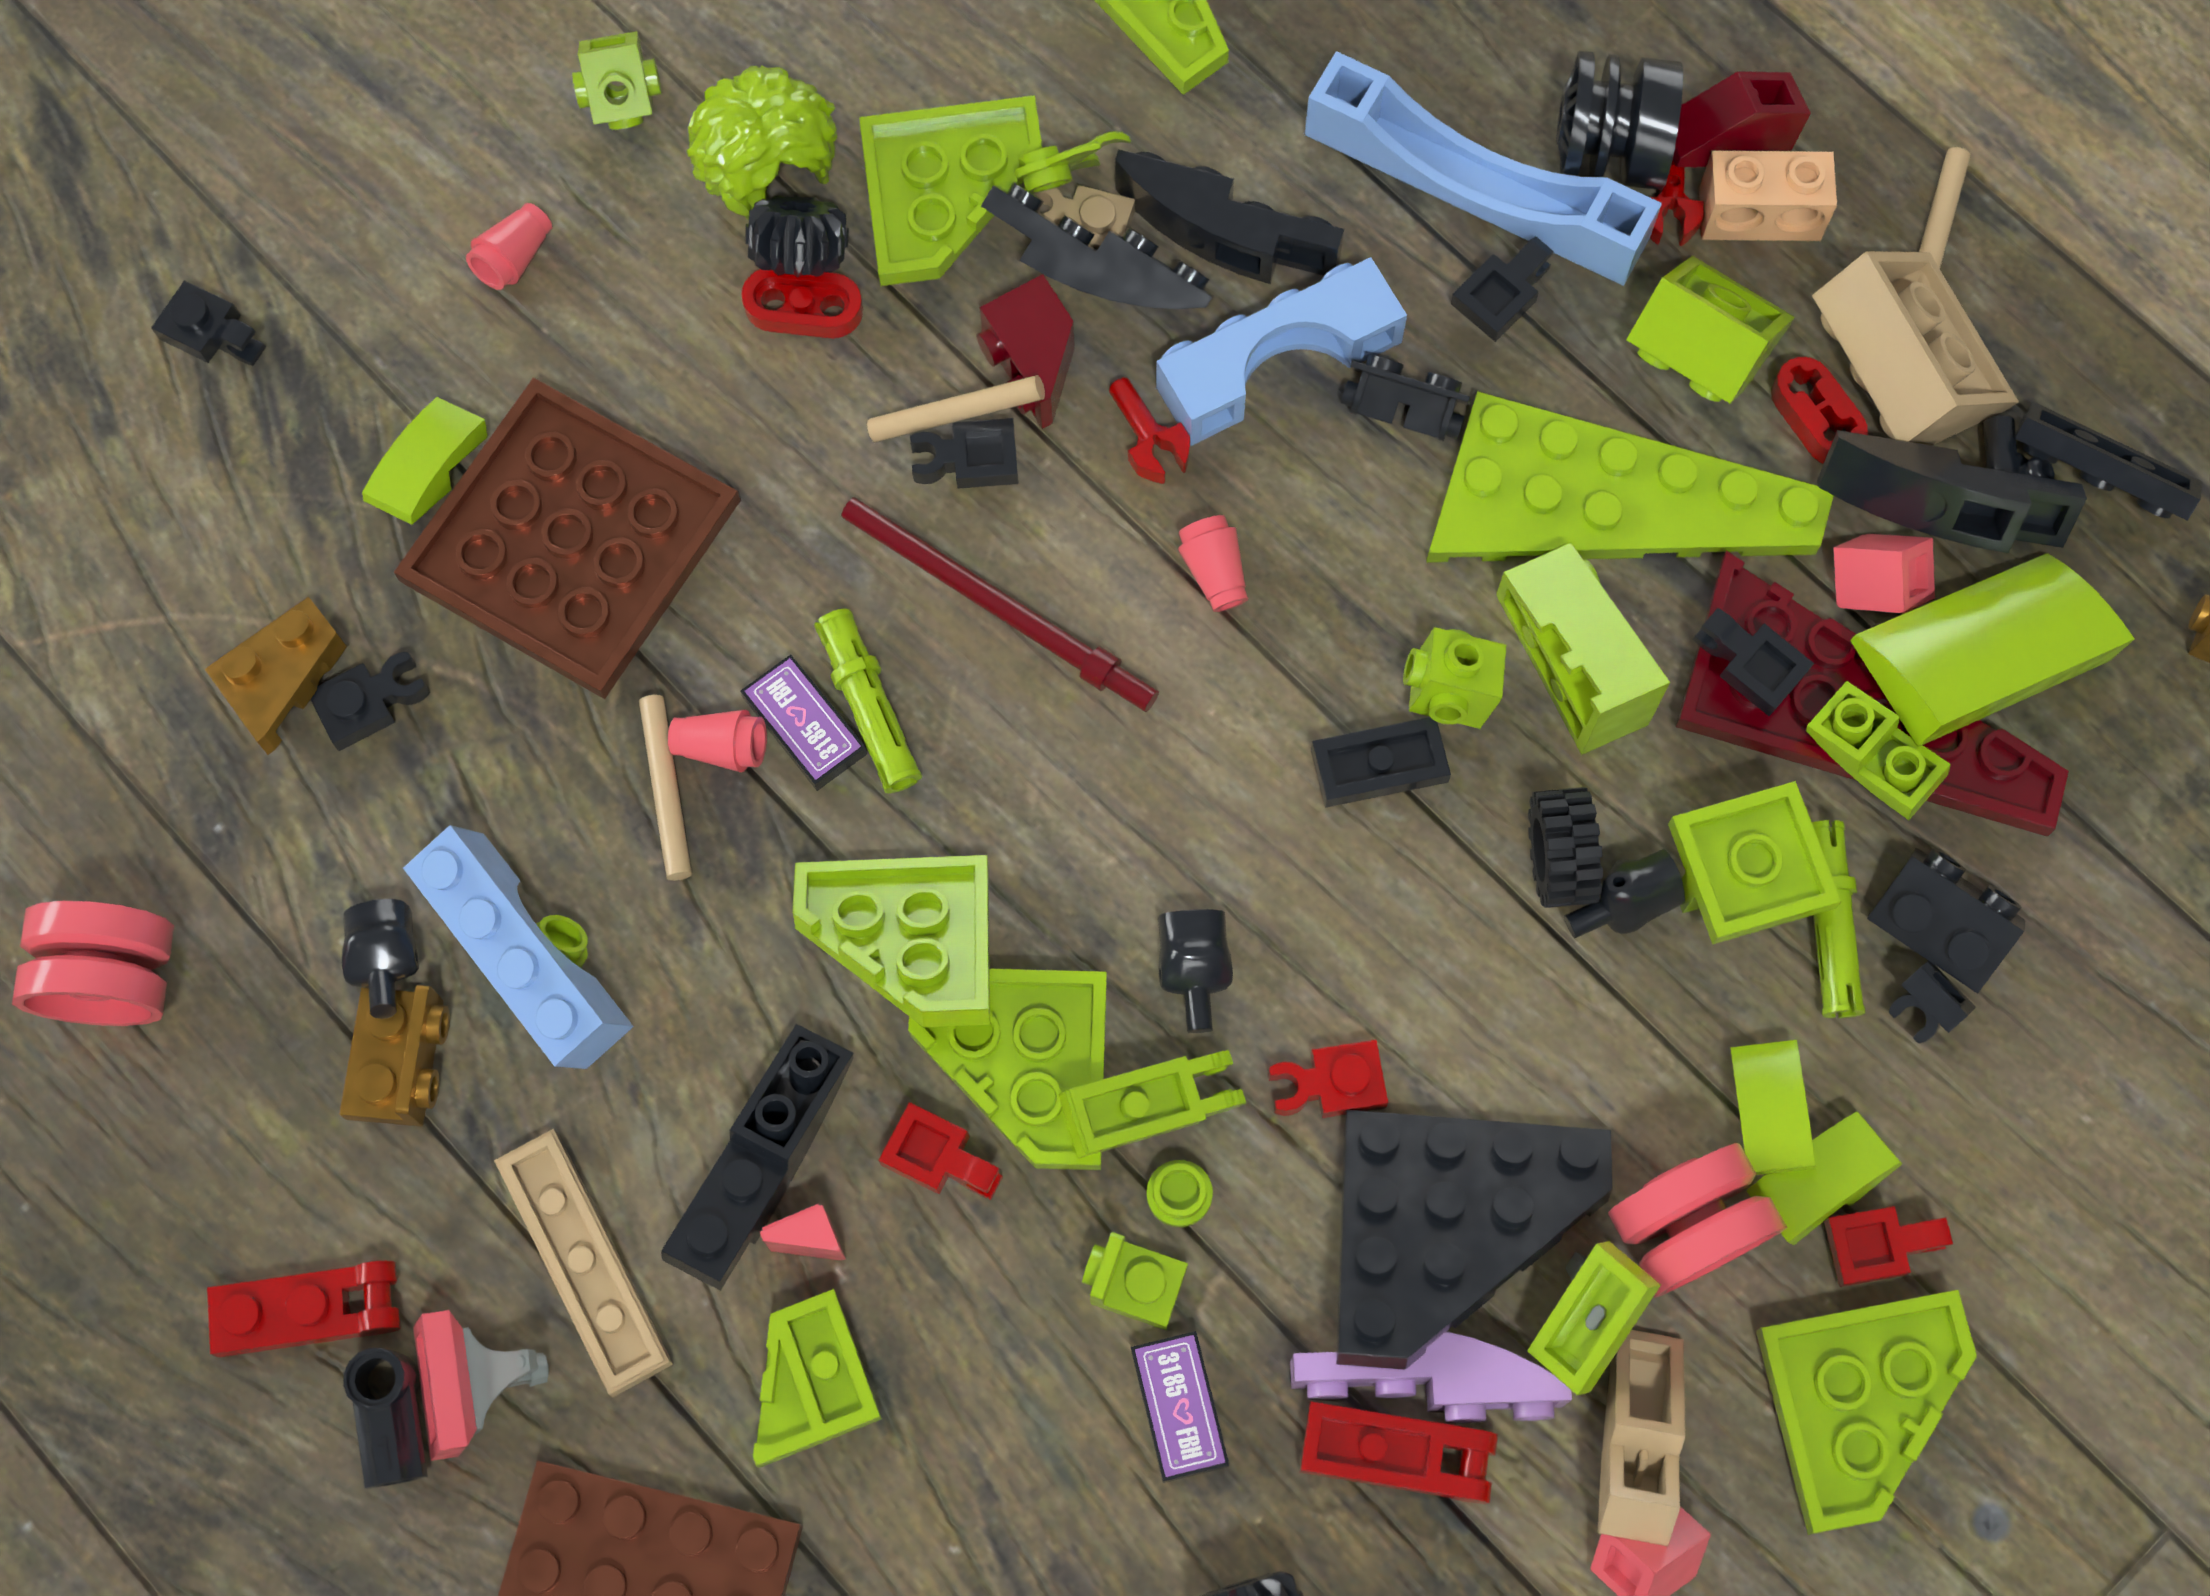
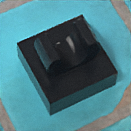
M1927 961L1901 984L1909 993L1900 996L1891 1005L1889 1014L1895 1018L1905 1011L1907 1007L1914 1006L1920 1008L1926 1015V1025L1916 1033L1913 1039L1917 1043H1923L1932 1038L1938 1032L1940 1026L1948 1033L1952 1031L1976 1006L1936 965Z

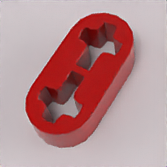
M1796 357L1788 360L1781 367L1771 388L1772 400L1777 410L1805 448L1818 462L1824 464L1833 440L1829 442L1825 438L1829 427L1834 432L1844 429L1846 432L1868 435V427L1863 415L1828 368L1820 361L1811 357ZM1793 380L1799 385L1806 384L1807 382L1812 384L1813 389L1808 396L1804 391L1794 394L1789 389Z

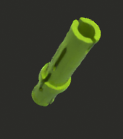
M838 609L825 614L818 619L819 622L814 623V627L831 661L830 663L834 671L830 676L836 690L843 691L850 705L855 722L876 766L885 793H896L915 785L918 782L917 780L922 779V774L910 753L892 706L882 688V683L878 676L881 672L879 662L875 656L869 655L866 646H864L850 609Z
M1829 820L1812 822V825L1842 900L1836 909L1813 915L1823 1004L1822 1016L1834 1018L1836 1017L1835 1013H1838V1018L1856 1017L1865 1014L1866 1010L1863 1005L1851 898L1853 893H1857V884L1855 877L1849 876L1844 834L1845 823L1834 820L1832 827L1829 828Z

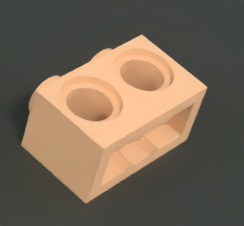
M1712 151L1699 185V199L1704 201V217L1701 223L1702 240L1821 241L1837 207L1834 153L1806 151Z

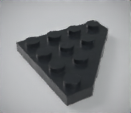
M1347 1110L1344 1128L1336 1365L1406 1370L1423 1356L1426 1348L1449 1328L1459 1326L1494 1297L1495 1291L1519 1270L1524 1272L1562 1240L1563 1234L1586 1215L1590 1217L1606 1204L1612 1192L1611 1130Z

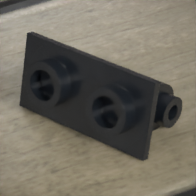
M1369 354L1366 365L1352 361L1350 367L1354 371L1362 373L1359 383L1347 381L1341 404L1352 407V414H1360L1392 424L1398 404L1402 403L1410 406L1403 428L1438 438V440L1443 442L1446 436L1458 439L1465 416L1454 413L1456 404L1458 402L1469 406L1471 401L1470 396L1459 393L1462 382L1431 372H1427L1424 382L1401 376L1403 364Z

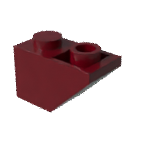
M1737 71L1682 104L1673 155L1676 167H1706L1712 151H1792L1811 112L1791 72Z
M1042 274L981 306L982 332L978 333L976 337L988 362L993 367L1001 363L1011 379L1006 383L1036 375L1041 378L1044 385L1045 398L1017 406L1022 414L1031 411L1040 427L1044 429L1053 424L1075 345L1074 322Z

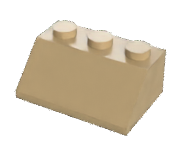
M1866 251L1812 295L1822 312L1821 322L1825 330L1831 337L1839 341L1851 362L1850 371L1854 380L1870 394L1881 413L1879 416L1881 426L1891 439L1934 445L2012 408L2019 402L1930 252ZM1921 272L1927 276L1930 289L1926 285L1917 282Z

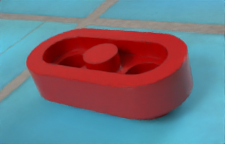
M759 269L747 278L742 287L741 298L747 318L755 327L768 332L840 338L853 332L863 317L860 290L853 280L842 274L823 272L818 277L801 275L797 278L791 274L778 276L774 273V270ZM772 300L784 302L782 307L777 310L765 308V305ZM832 306H838L843 309L837 316H827L824 314L825 310Z

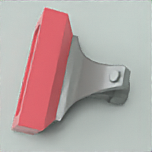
M449 1310L421 1314L413 1327L431 1461L458 1457L468 1446L473 1435L478 1434L483 1429L484 1419L490 1405L506 1388L528 1384L531 1387L548 1381L549 1367L544 1353H536L532 1349L506 1352L488 1349L476 1340L469 1327L462 1328Z

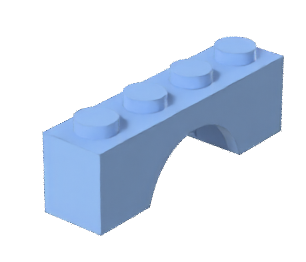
M1371 257L1353 266L1350 263L1341 264L1330 270L1320 282L1302 291L1290 289L1281 293L1271 301L1267 308L1248 317L1246 315L1231 317L1223 322L1216 329L1215 333L1195 343L1187 340L1172 346L1164 353L1161 359L1157 360L1156 388L1177 424L1181 422L1188 432L1190 446L1244 420L1246 383L1254 370L1268 358L1289 350L1306 349L1325 353L1351 368L1352 361L1362 363L1368 360L1369 354L1378 355L1402 343L1407 314Z
M449 825L403 867L555 1067L587 1069L634 1027L596 977L582 970L569 960L535 924L519 897L517 890L520 883L519 878L483 833Z

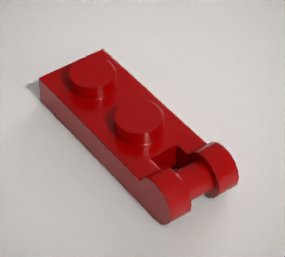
M389 1260L370 1261L353 1267L207 1287L210 1354L219 1358L400 1330L399 1308L392 1307L391 1285L397 1283L396 1262ZM364 1290L365 1310L350 1314L349 1292Z
M1311 1401L1308 1409L1300 1473L1448 1497L1470 1503L1490 1504L1492 1482L1486 1481L1489 1456H1496L1498 1434L1485 1430ZM1443 1448L1462 1452L1459 1475L1440 1472Z

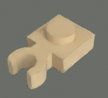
M1081 185L1077 186L1073 199L1063 197L1057 188L1034 193V195L1044 201V205L1051 208L1048 212L1042 214L1058 224L1066 215L1094 233L1095 236L1090 245L1096 249H1099L1109 231H1115L1123 237L1128 227L1130 228L1135 213V199Z

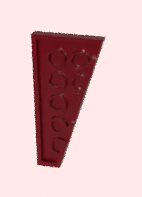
M1726 551L1720 564L1705 622L1719 608L1730 615L1751 636L1765 623L1815 664L1774 712L1768 716L1720 677V674L1730 662L1724 658L1709 654L1698 645L1676 727L1856 780L1835 762L1806 732L1807 725L1846 681L1896 714L1850 641L1856 634L1831 617L1822 619L1792 599L1794 596L1792 592L1775 581L1772 586L1743 568L1744 561ZM1899 718L1897 728L1910 736ZM1977 720L1923 745L1951 764L1948 776L1926 801L2046 837L2056 829L2069 771L2003 728L1994 730L1984 722Z

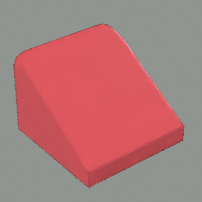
M816 1204L762 1227V1231H760L764 1243L771 1252L846 1260L831 1220L823 1205L819 1206V1204Z

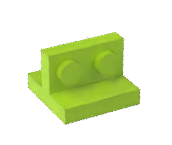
M1796 781L1672 816L1668 823L1685 869V874L1681 878L1686 899L1685 903L1680 905L1682 913L1700 909L1712 945L1833 910L1842 902Z

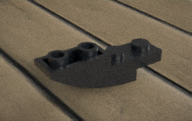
M1118 149L1115 158V190L1121 196L1135 199V212L1157 231L1202 259L1236 274L1271 284L1276 264L1325 276L1330 270L1338 266L1344 235L1343 228L1332 226L1328 221L1315 216L1300 218L1276 212L1268 205L1260 202L1248 201L1241 203L1233 201L1234 178L1223 176L1215 169L1205 166L1190 168L1167 162L1154 153H1131Z
M1015 182L1012 183L1008 191L1000 186L993 185L981 205L982 208L1032 239L1019 261L1045 276L1076 290L1110 301L1165 309L1206 308L1215 297L1204 290L1210 279L1180 260L1174 269L1153 257L1159 246L1128 227L1123 237L1115 231H1109L1099 249H1096L1090 245L1095 236L1094 233L1064 215L1059 224L1039 212L1044 201Z
M1839 430L1836 432L1817 479L1818 486L1822 490L1883 519L1938 538L2009 553L2014 540L2063 548L2087 500L2084 488L2080 483L1963 465L1958 450Z
M798 1024L794 1026L730 1128L729 1143L662 1248V1261L721 1291L750 1242L756 1244L761 1235L762 1227L767 1225L789 1187L837 1095L853 1060V1052Z

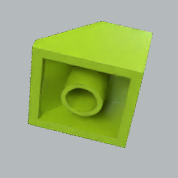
M1691 256L1662 277L1626 340L1639 348L1637 351L1638 355L1650 365L1662 370H1669L1671 367L1689 378L1690 387L1699 395L1715 402H1720L1723 399L1731 404L1747 388L1795 317L1698 258Z

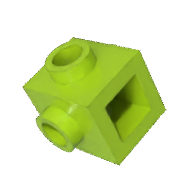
M638 31L579 41L578 58L581 71L572 73L579 108L590 107L593 124L608 122L610 129H625L643 123V116L652 115V96L660 95L662 92L655 59L644 60ZM619 81L622 82L624 85L615 86L610 82Z
M1434 627L1421 648H1412L1406 660L1403 683L1404 685L1411 686L1409 712L1429 716L1434 721L1442 724H1462L1481 729L1503 696L1506 645L1473 637L1462 630H1445Z

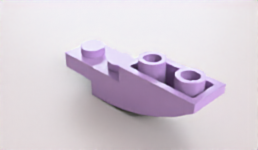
M1450 1332L1443 1333L1426 1348L1425 1354L1406 1370L1336 1365L1337 1352L1294 1353L1290 1361L1291 1389L1307 1388V1399L1348 1398V1387L1375 1386V1396L1380 1398L1410 1397L1416 1395V1385L1426 1384L1427 1411H1445V1422L1486 1421V1410L1513 1409V1420L1516 1421L1548 1420L1555 1418L1554 1408L1563 1407L1572 1400L1571 1390L1556 1376L1541 1366L1500 1347Z

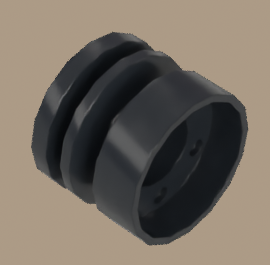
M1578 51L1573 70L1563 87L1559 108L1556 144L1558 145L1560 156V174L1578 176L1583 154H1590L1589 177H1603L1610 157L1620 158V173L1624 186L1663 190L1671 169L1679 127L1683 92V64L1679 61L1641 58L1635 70L1632 83L1623 84L1621 83L1620 59L1618 55L1608 54L1601 81H1595L1594 52Z

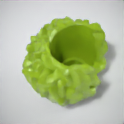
M762 65L760 68L750 66L740 75L734 76L733 79L724 78L717 81L716 86L707 88L704 93L705 101L697 106L688 126L690 145L686 153L693 164L695 179L706 183L705 188L709 194L721 195L722 201H724L728 210L749 220V211L754 208V203L766 199V187L777 177L780 163L794 165L798 168H806L810 173H814L820 184H827L829 182L828 171L832 169V160L835 156L834 141L837 139L836 125L830 116L835 110V106L820 96L814 85L805 84L802 80L788 77V72L780 67L766 68Z

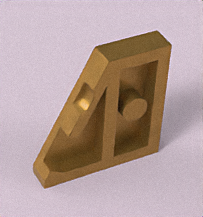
M308 596L205 668V671L256 742L269 755L277 749L282 741L275 731L293 705L301 709L306 707L317 691L320 678L333 668L347 646Z

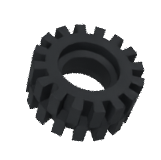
M1586 787L1533 792L1529 801L1531 809L1528 810V818L1531 827H1528V833L1532 847L1530 849V858L1534 864L1533 878L1534 881H1537L1536 891L1538 897H1540L1541 905L1545 908L1598 903L1600 900L1599 894L1602 893L1600 879L1603 878V867L1600 864V857L1603 856L1602 846H1599L1598 839L1600 835L1599 823L1595 821L1597 812L1595 804H1592L1590 791Z

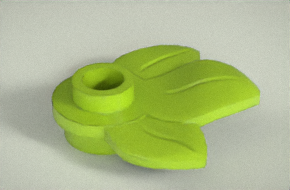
M1109 131L1098 135L1087 144L1079 145L1061 153L1058 152L1057 146H1048L1031 151L1022 156L1025 165L1014 171L1017 181H1023L1026 190L1033 194L1060 187L1073 180L1071 171L1099 166V157L1095 152L1100 150L1101 147L1118 142L1131 143L1130 137L1120 131Z

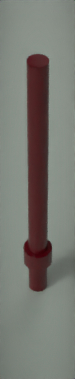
M856 497L851 498L845 505L841 515L843 519L1080 670L1079 677L1096 689L1103 691L1108 688L1144 712H1147L1155 703L1159 691L1120 667L1121 659L1100 646L1093 650Z

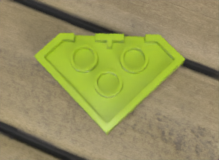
M1035 95L859 117L880 286L940 279L994 217L992 213L981 207L993 185L1000 186L1008 191L1013 182L1018 185L1023 183V181H1017L1014 172L1019 167L1025 165L1022 156L1042 148Z
M987 855L795 863L793 918L796 930L922 1027L990 1025L989 868Z
M990 969V1025L922 1027L909 1017L908 1031L911 1038L1034 1168L1101 1170L1102 1152L1078 1159L1058 1095L1065 1090L1104 1079L1107 972Z
M1959 1290L1762 1327L1756 1331L1808 1535L1882 1520L1895 1497L1893 1494L1912 1462H1915L1943 1416L1942 1411L1959 1382L1964 1380L1977 1358Z

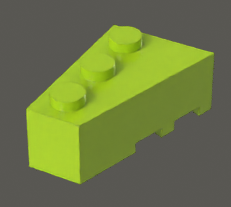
M1569 543L1503 572L1496 596L1581 755L1648 726L1670 681L1601 586L1593 565L1587 559L1583 560L1572 543Z

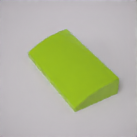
M2046 553L1860 632L1850 641L1894 711L1900 716L1901 722L1913 741L1919 747L2109 662L2135 638L2110 605L2089 583L2066 564Z

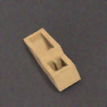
M1631 1330L1611 1360L1601 1459L1598 1533L1663 1546L1669 1545L1680 1510L1679 1455L1685 1440L1684 1339Z

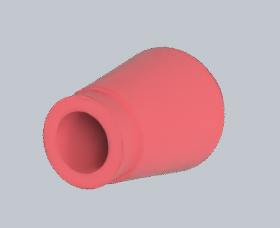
M524 204L520 210H516L471 241L472 250L466 255L469 268L479 280L493 289L502 290L507 284H517L546 238V235L552 230L550 219L534 204Z
M1224 515L1207 517L1182 528L1178 532L1182 542L1178 551L1205 597L1210 601L1213 612L1225 611L1246 602L1248 596L1245 591L1246 585L1236 528L1228 526Z
M748 710L674 718L668 731V747L672 755L683 756L741 773L747 767H759L763 762L766 752L767 731L765 721L762 717L751 716Z

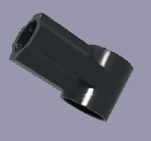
M368 1348L357 1353L349 1361L343 1378L346 1395L353 1402L365 1489L395 1485L428 1477L416 1398L420 1379L418 1369L408 1356L384 1348ZM387 1361L395 1371V1385L386 1397L376 1399L371 1394L368 1386L369 1376L378 1364Z

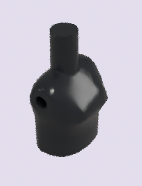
M1665 849L1638 860H1618L1613 864L1603 881L1599 902L1588 904L1564 915L1569 932L1575 939L1606 924L1614 932L1620 934L1639 930L1651 920L1685 903L1684 886L1679 870Z
M397 899L370 900L351 906L343 914L345 939L342 948V970L345 981L349 985L357 987L369 986L371 1016L377 1019H387L394 1016L397 1012L395 982L414 975L419 970V958L413 937L412 911L404 901Z
M1198 909L1163 913L1158 917L1160 986L1166 992L1185 996L1188 1033L1210 1032L1213 1030L1210 994L1227 989L1233 981L1231 954L1226 938L1225 912L1215 909Z

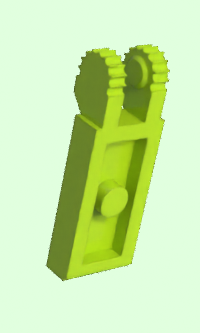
M1230 1051L1216 1052L1191 1060H1187V1057L1184 1056L1074 1087L1060 1093L1058 1096L1078 1159L1192 1126L1206 1120V1117L1246 1104L1242 1089L1224 1090L1214 1094L1212 1097L1200 1100L1194 1082L1196 1077L1203 1075L1212 1076L1232 1066L1234 1063Z

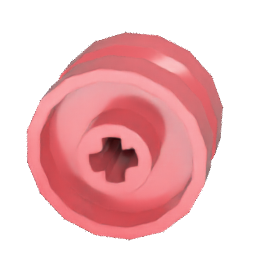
M55 901L30 906L25 911L20 947L36 959L17 967L12 1005L21 1011L39 1017L79 1024L131 1026L159 1021L163 1015L167 982L152 970L167 964L170 959L174 925L166 918L151 912L116 904L90 901Z
M1740 1143L1725 1146L1699 1159L1696 1157L1673 1167L1647 1182L1643 1189L1629 1196L1608 1212L1624 1243L1642 1244L1665 1233L1670 1237L1669 1240L1645 1254L1639 1264L1640 1268L1661 1284L1654 1298L1674 1291L1718 1269L1788 1228L1770 1197L1754 1196L1729 1208L1726 1207L1724 1202L1746 1189L1756 1175V1171Z

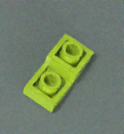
M436 397L408 424L383 456L362 491L364 502L411 525L414 524L452 490L449 471L488 438L485 419Z
M1846 681L1807 725L1806 732L1854 779L1907 820H1910L1948 776L1951 764L1925 746L1917 747L1910 736L1897 728L1900 716Z
M1797 1040L1730 1047L1744 1150L1756 1171V1175L1816 1169Z
M1858 1111L1812 1140L1816 1169L1766 1174L1746 1190L1750 1197L1762 1196L1772 1199L1788 1227L1781 1232V1235L1789 1244H1797L1844 1204L1852 1206L1903 1164Z

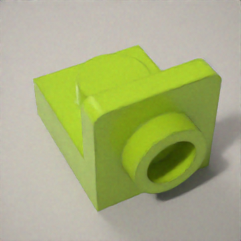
M1111 1232L1106 1248L1096 1244L1093 1246L1082 1283L1093 1286L1090 1293L1091 1305L1167 1330L1188 1263L1125 1242V1236Z

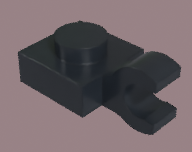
M1535 236L1508 264L1493 254L1452 294L1451 305L1496 342L1537 301L1538 290L1532 285L1539 281L1550 269L1551 265L1547 260L1553 255L1554 251Z
M185 280L151 327L160 340L207 363L210 362L219 349L245 364L254 366L266 348L264 343L252 338L256 331L249 325L239 321L241 314L234 304Z
M1719 608L1714 611L1693 638L1709 654L1724 658L1730 662L1720 674V677L1768 716L1774 712L1815 664L1765 623L1751 636L1730 615Z

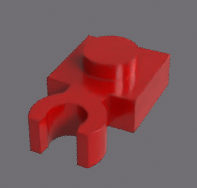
M1376 1039L1312 1049L1311 1061L1313 1068L1303 1069L1300 1065L1293 1062H1279L1268 1069L1269 1081L1288 1079L1297 1088V1093L1292 1098L1280 1099L1274 1102V1112L1277 1115L1289 1116L1296 1114L1305 1107L1308 1101L1319 1100L1322 1118L1346 1115L1347 1110L1372 1111L1385 1109L1388 1105Z

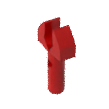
M1673 159L1665 187L1657 197H1650L1662 203L1650 239L1657 245L1660 243L1663 234V217L1666 216L1668 209H1671L1674 217L1681 223L1679 246H1683L1700 228L1704 217V201L1690 200L1684 193L1685 167H1676Z
M1122 377L1112 382L1109 387V393L1138 437L1137 446L1128 450V461L1136 474L1149 481L1165 484V471L1159 461L1153 457L1154 445H1157L1161 450L1170 451L1182 472L1185 473L1189 462L1190 436L1180 422L1170 428L1158 425L1128 378Z

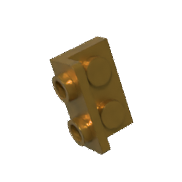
M416 985L415 992L395 990L396 1014L387 1019H377L370 1014L369 988L361 987L339 1115L345 1120L423 1127L426 1108L433 1109L438 1097L439 1074L436 1069H433L436 1045H443L447 1039L450 1022L449 1008L443 1005L444 1000L431 986Z

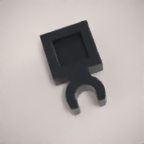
M1013 418L953 422V439L943 440L932 432H918L910 436L912 453L929 452L935 456L930 463L912 465L913 479L916 483L932 484L943 478L946 473H956L957 489L1018 484Z
M401 652L391 656L383 664L381 673L373 677L365 664L362 663L317 686V691L310 700L331 742L338 751L396 723L388 707L396 703L403 705L417 704L430 694L422 678L409 685L402 686L398 684L399 678L403 673L417 667L408 652Z

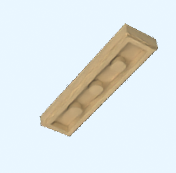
M552 1129L494 1160L608 1394L615 1397L672 1366L673 1363L558 1132Z

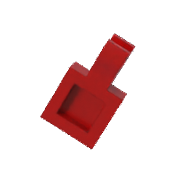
M910 1102L878 1160L881 1166L939 1195L948 1178H951L972 1192L991 1200L1003 1178L998 1173L1000 1171L998 1167L963 1151L970 1138L967 1130Z
M1895 1206L1830 1217L1824 1221L1839 1287L1906 1276L1911 1273L1907 1255L1946 1249L1945 1246L1953 1245L1947 1218L1900 1226Z

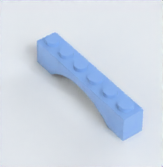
M1335 52L1308 98L1305 126L1306 136L1525 240L1530 241L1536 236L1554 251L1553 253L1618 284L1625 285L1650 239L1662 203L1607 177H1579L1553 173L1519 163L1492 152L1462 136L1435 118L1413 100L1389 75L1342 53Z

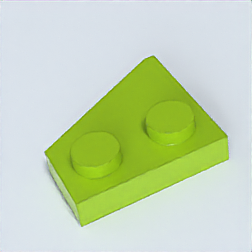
M834 1289L770 1314L766 1343L768 1349L766 1370L762 1376L759 1400L761 1401L757 1443H754L753 1458L756 1466L759 1468L882 1419Z

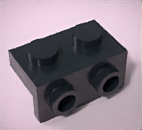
M1915 848L1908 857L1904 867L1869 913L1867 919L1978 994L2024 933L2026 921L2017 915L2022 907L2013 898L1994 886L1988 885L1983 892L1962 878L1966 869L1944 852L1933 848L1929 854H1926L1922 850Z

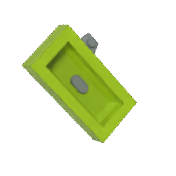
M1610 1241L1597 1243L1588 1257L1578 1252L1574 1253L1566 1266V1271L1572 1282L1527 1350L1577 1396L1591 1392L1661 1286Z

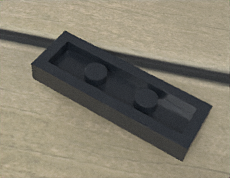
M2034 401L2030 403L2020 421L2015 439L2024 443L2023 449L2031 456L2039 457L2042 461L2048 460L2051 464L2057 463L2059 459L2081 470L2080 476L2097 488L2106 491H2113L2115 487L2120 488L2138 497L2137 503L2143 509L2156 516L2171 518L2172 514L2188 521L2201 500L2202 481Z

